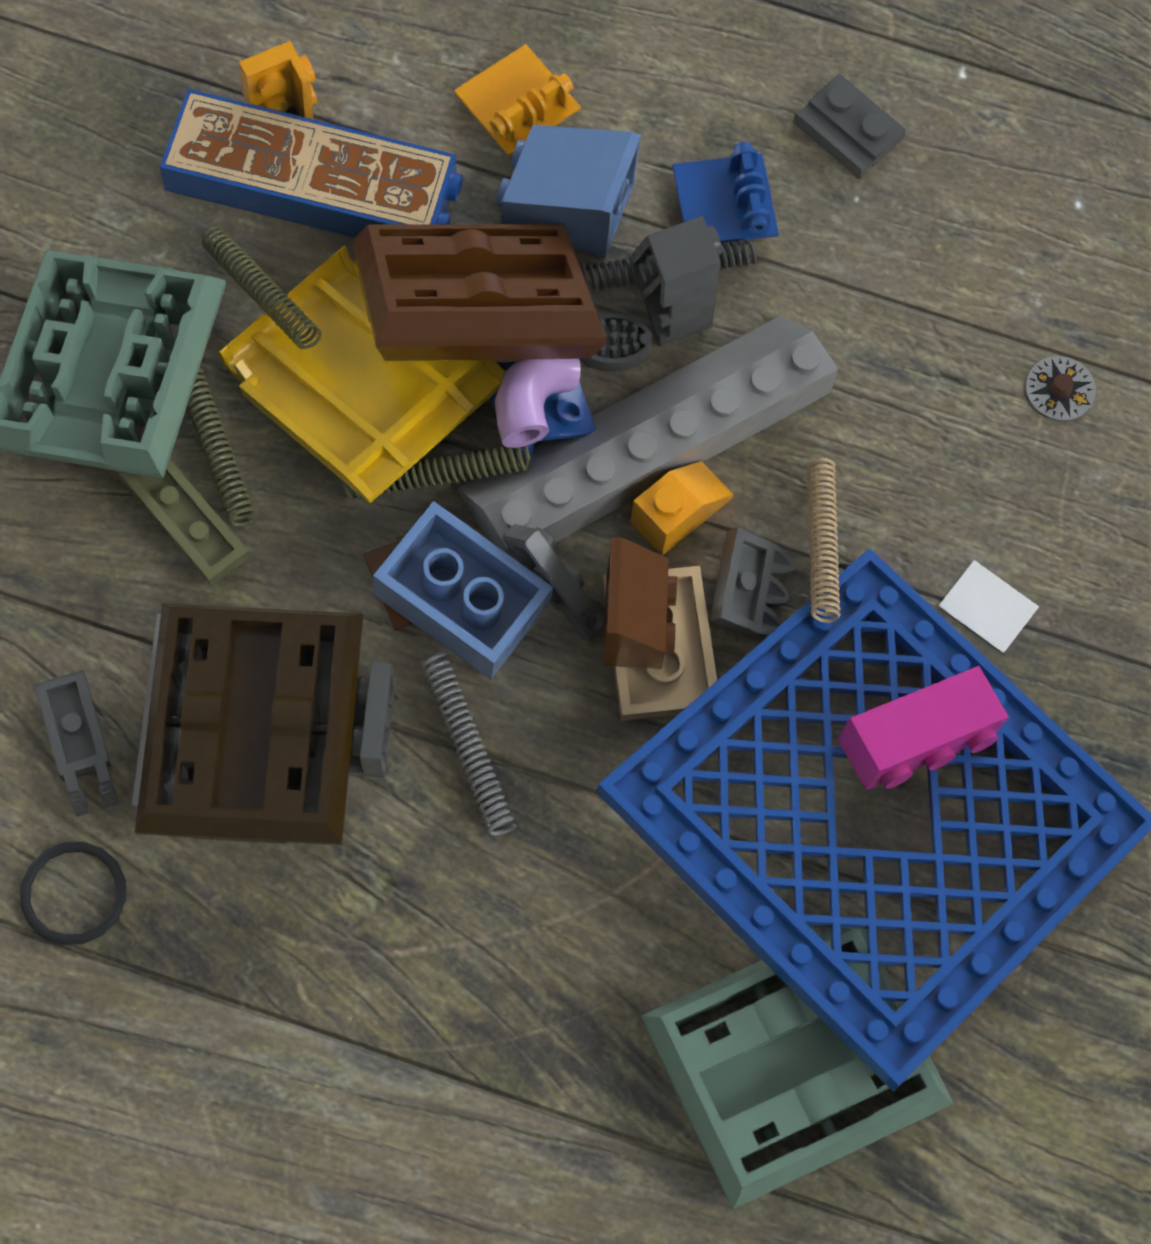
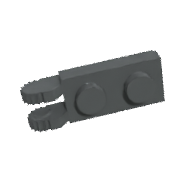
M84 670L34 684L59 776L66 783L76 816L88 813V802L84 791L81 789L78 777L95 771L100 783L98 786L100 795L107 807L119 804L108 768L112 767Z

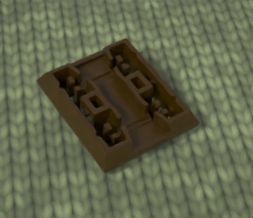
M162 603L135 834L193 837V839L342 846L363 614ZM192 634L181 715H177L179 693L183 678L179 664L185 660L187 635ZM320 641L334 642L328 723L319 722L320 711L315 699ZM196 642L202 651V659L207 661L194 660ZM303 651L306 655V665L310 666H300ZM175 727L181 729L172 805H168L169 795L164 785L171 780L172 752ZM327 735L325 755H323L318 813L304 812L309 757H316L317 736ZM182 764L188 771V780L193 781V784H180ZM289 770L294 777V786L301 787L300 790H288Z

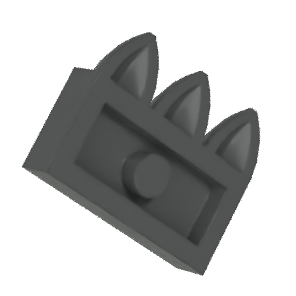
M739 527L727 531L710 622L748 638L755 635L769 636L781 626L782 622L772 609L765 605H777L790 599L783 584L771 575V573L785 574L795 569V565L788 553L777 544Z

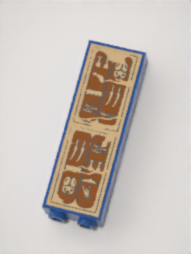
M187 89L160 164L165 191L354 238L368 224H450L451 214L446 213L449 201L457 202L463 182V175L457 173L456 154L192 89Z

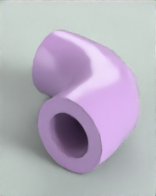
M518 359L505 371L495 399L497 426L503 446L508 448L524 447L543 439L548 434L549 428L544 412L545 400L549 395L572 392L576 389L580 379L579 359Z

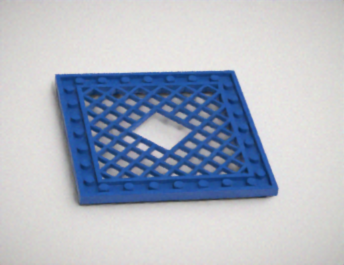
M869 548L839 574V612L841 614L839 619L830 623L814 619L811 615V600H809L600 782L595 792L894 1092L1151 830V813ZM817 608V610L825 612L824 609ZM816 613V615L820 618L829 619L835 617V615L821 616ZM861 631L884 633L886 654L862 652ZM851 633L852 651L832 650ZM895 644H896L906 655H896ZM828 660L853 662L854 683L830 682ZM819 662L820 681L800 679ZM862 663L887 665L888 686L864 684ZM897 666L920 667L922 688L898 687ZM979 666L1009 718L996 733L998 740L993 743L994 758L970 756V749L967 748L960 751V755H956L952 761L946 764L961 766L963 788L938 787L937 769L930 771L927 767L932 853L837 847L833 757H848L842 747L832 746L831 725H846L851 717L864 713V695L889 696V702L898 699V697L906 696L932 685L931 679L938 683ZM795 690L820 691L821 713L796 711ZM786 691V710L766 709ZM830 692L854 694L855 715L831 714ZM761 720L787 721L788 743L762 742ZM752 721L753 741L732 739ZM796 722L822 724V746L797 744ZM1004 748H1005L1015 759H1005V756H1004ZM727 750L753 752L754 774L728 772ZM718 752V772L697 770ZM762 752L788 754L789 777L763 775ZM798 755L823 756L824 779L798 777ZM971 767L995 768L997 791L973 789ZM1006 769L1029 771L1031 793L1008 792ZM692 781L718 782L719 805L693 804ZM682 783L683 800L674 792ZM728 783L754 785L755 808L729 806ZM1041 783H1042L1052 794H1042V793H1041ZM764 786L789 787L790 810L765 809ZM799 788L824 790L825 812L800 811ZM939 797L963 799L965 822L940 820ZM974 800L998 801L999 824L976 823ZM1008 802L1032 804L1034 826L1010 825ZM1043 804L1066 806L1068 829L1044 827ZM698 815L719 816L720 837ZM729 817L755 819L756 842L729 840ZM765 819L790 821L791 844L765 843ZM1078 819L1082 823H1084V825L1080 829L1078 826ZM800 822L826 823L827 847L801 845ZM941 831L966 832L967 856L943 854ZM976 833L1000 835L1002 858L978 856ZM1011 835L1035 837L1037 860L1013 859ZM1045 838L1069 839L1047 861ZM734 851L756 853L757 874ZM766 853L792 855L793 879L766 877ZM802 856L827 857L828 881L802 879ZM837 858L862 859L864 883L838 882ZM873 860L898 862L899 885L874 884ZM908 862L933 864L935 888L909 886ZM943 865L968 866L970 890L945 888ZM978 867L1003 868L1005 892L980 891ZM1013 869L1035 870L1036 872L1015 892ZM771 888L793 889L794 911ZM803 890L829 892L830 916L805 915ZM839 892L864 894L866 918L840 917ZM875 895L900 896L901 920L876 919ZM910 897L935 898L937 922L912 921ZM946 899L970 900L972 924L947 923ZM981 901L1004 902L984 924L982 923ZM808 925L830 927L831 948ZM840 927L866 929L867 953L841 952ZM876 929L902 931L903 956L878 954ZM912 932L938 933L939 958L914 956ZM948 934L972 935L949 958ZM846 963L868 964L869 986ZM878 965L904 966L905 991L879 990ZM914 967L939 968L916 991ZM884 1001L905 1003L894 1012Z

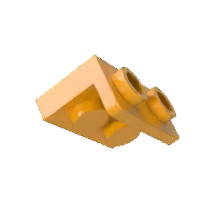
M291 41L239 61L245 103L285 112L294 105L299 116L314 119L313 105H316L318 102L311 83L316 81L315 73L308 57L305 54L298 56Z

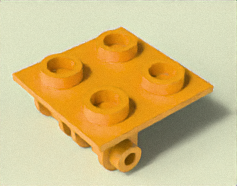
M526 44L454 90V94L508 157L513 155L519 140H527L532 125L557 126L581 110V106L569 94V91L574 88L571 79L565 73L560 76L552 74Z

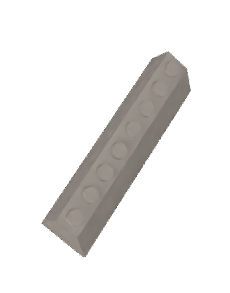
M781 315L593 415L592 419L596 430L591 434L577 438L547 440L533 447V454L530 456L531 459L529 460L527 471L521 468L518 473L513 469L511 474L506 471L504 475L498 472L496 476L490 474L488 478L483 475L481 479L477 477L460 486L458 493L487 539L518 561L502 539V535L514 524L534 529L539 527L547 532L556 543L635 500L669 471L700 461L704 462L831 393L838 367L813 331Z

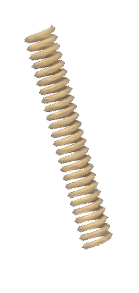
M818 458L810 462L807 467L811 615L820 622L830 623L839 619L841 615L839 612L840 588L838 586L840 582L838 580L836 465L831 459ZM817 462H829V463H830V465H828V464H818V465L812 467V466H813L815 463H817ZM818 468H828V469L819 470V471H816V472L813 473V471H814L815 469H818ZM817 608L824 609L825 612H821ZM816 613L821 616L835 615V617L829 619L820 618L816 615Z

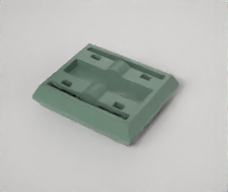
M46 250L0 375V451L163 479L227 284L226 281L207 275L176 271L174 269ZM65 292L71 293L73 300L64 299ZM59 309L64 318V322L55 321ZM77 309H80L79 315L77 317L76 311ZM170 324L179 325L175 339L170 331ZM37 370L44 381L43 384L42 382L33 381ZM29 390L30 395L36 397L37 403L27 402ZM22 413H24L28 423L20 422ZM135 425L145 427L141 441H139L134 432Z
M840 927L841 952L867 953L866 929ZM830 929L817 934L831 948ZM763 960L641 1015L643 1023L662 1060L665 1071L732 1210L954 1104L929 1055L906 1079H911L917 1093L837 1132L832 1119L843 1115L851 1106L889 1089V1087L879 1078L882 1087L876 1088L871 1078L875 1073L790 987L769 994L766 987L782 979ZM846 963L869 986L868 964ZM878 965L879 990L897 991L884 965ZM755 993L758 999L755 1003L681 1036L678 1029L693 1023L695 1017L699 1014L708 1016L723 1009L724 1006ZM884 1001L894 1012L903 1005V1002ZM723 1024L722 1029L715 1033L718 1041L710 1044L704 1032ZM771 1124L770 1128L763 1132L766 1142L758 1145L752 1132ZM815 1127H821L825 1138L807 1147H801L749 1173L746 1172L740 1159L796 1132H799L801 1135Z

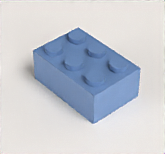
M434 501L373 575L374 596L490 680H492L548 608L554 588Z

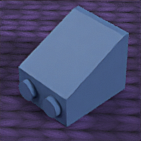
M532 125L527 140H519L515 147L511 166L515 167L511 180L503 178L497 193L496 205L501 206V224H564L575 249L606 259L635 183L641 134L629 131Z

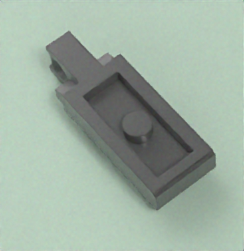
M514 524L502 535L503 541L522 565L554 587L550 600L554 609L564 613L582 638L590 641L595 639V636L604 629L605 608L602 602L587 597L582 590L584 586L583 579L572 567L561 562L555 553L557 545L547 532L539 527L534 529Z

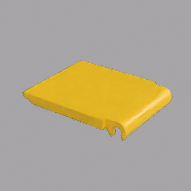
M345 245L287 293V296L296 303V306L300 307V310L321 329V339L315 346L308 349L298 348L288 335L272 321L267 313H264L218 352V357L226 369L241 382L239 387L243 397L368 503L373 502L497 392L505 373L495 360L385 361L375 346L371 323L368 320L360 284L357 261H352ZM281 302V303L276 307V309H278V308L283 304V302ZM286 306L283 310H281V312H280L279 314H281L283 311H285L288 306ZM292 310L289 311V312L285 315V317H287V316L292 312ZM294 315L288 322L292 321L296 315ZM300 319L297 320V321L293 324V326H295V325L300 321ZM302 324V325L297 329V331L300 330V329L304 326V324ZM312 329L310 334L307 337L300 339V341L308 339L312 335L314 330ZM318 333L310 342L302 345H309L312 342H314L318 336Z

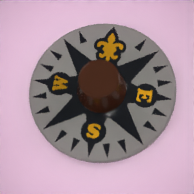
M1053 356L1039 361L1030 370L1026 379V393L1030 403L1040 414L1053 420L1069 421L1079 418L1090 409L1095 399L1096 387L1092 375L1085 366L1068 357Z

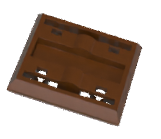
M368 224L353 239L368 320L371 323L375 346L385 361L589 359L606 344L607 337L574 245L564 224Z

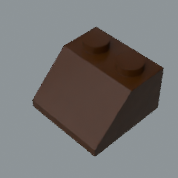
M611 537L606 574L602 666L662 669L665 652L674 653L676 624L666 622L667 606H676L677 576H668L669 558L622 537Z

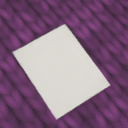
M975 560L939 604V607L1003 653L1039 608L1038 605Z

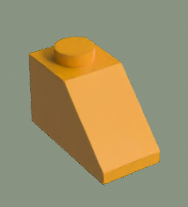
M700 461L669 471L633 501L630 523L663 556L728 503L734 494Z

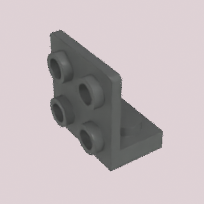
M371 661L370 677L358 678L349 769L350 776L385 778L396 688L392 663Z

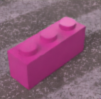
M977 666L851 717L837 739L865 790L884 784L889 789L908 780L913 775L912 771L927 766L930 771L935 770L952 761L956 757L955 753L969 748L972 753L989 747L998 740L996 733L1009 716L981 668Z

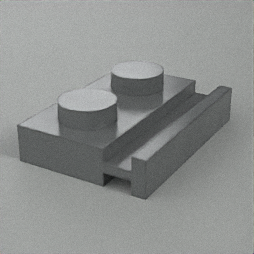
M840 73L817 92L802 110L796 111L793 119L795 125L859 179L864 176L865 171L869 167L878 163L904 138L906 131L903 126Z

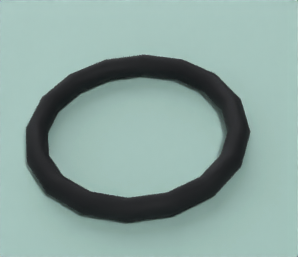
M64 842L43 851L29 865L20 885V907L28 925L42 938L61 945L85 944L104 935L119 919L126 902V879L118 861L103 848L86 842ZM84 852L99 858L110 869L115 881V901L109 915L97 927L82 934L64 935L48 929L36 917L31 905V886L37 872L50 859L64 853Z

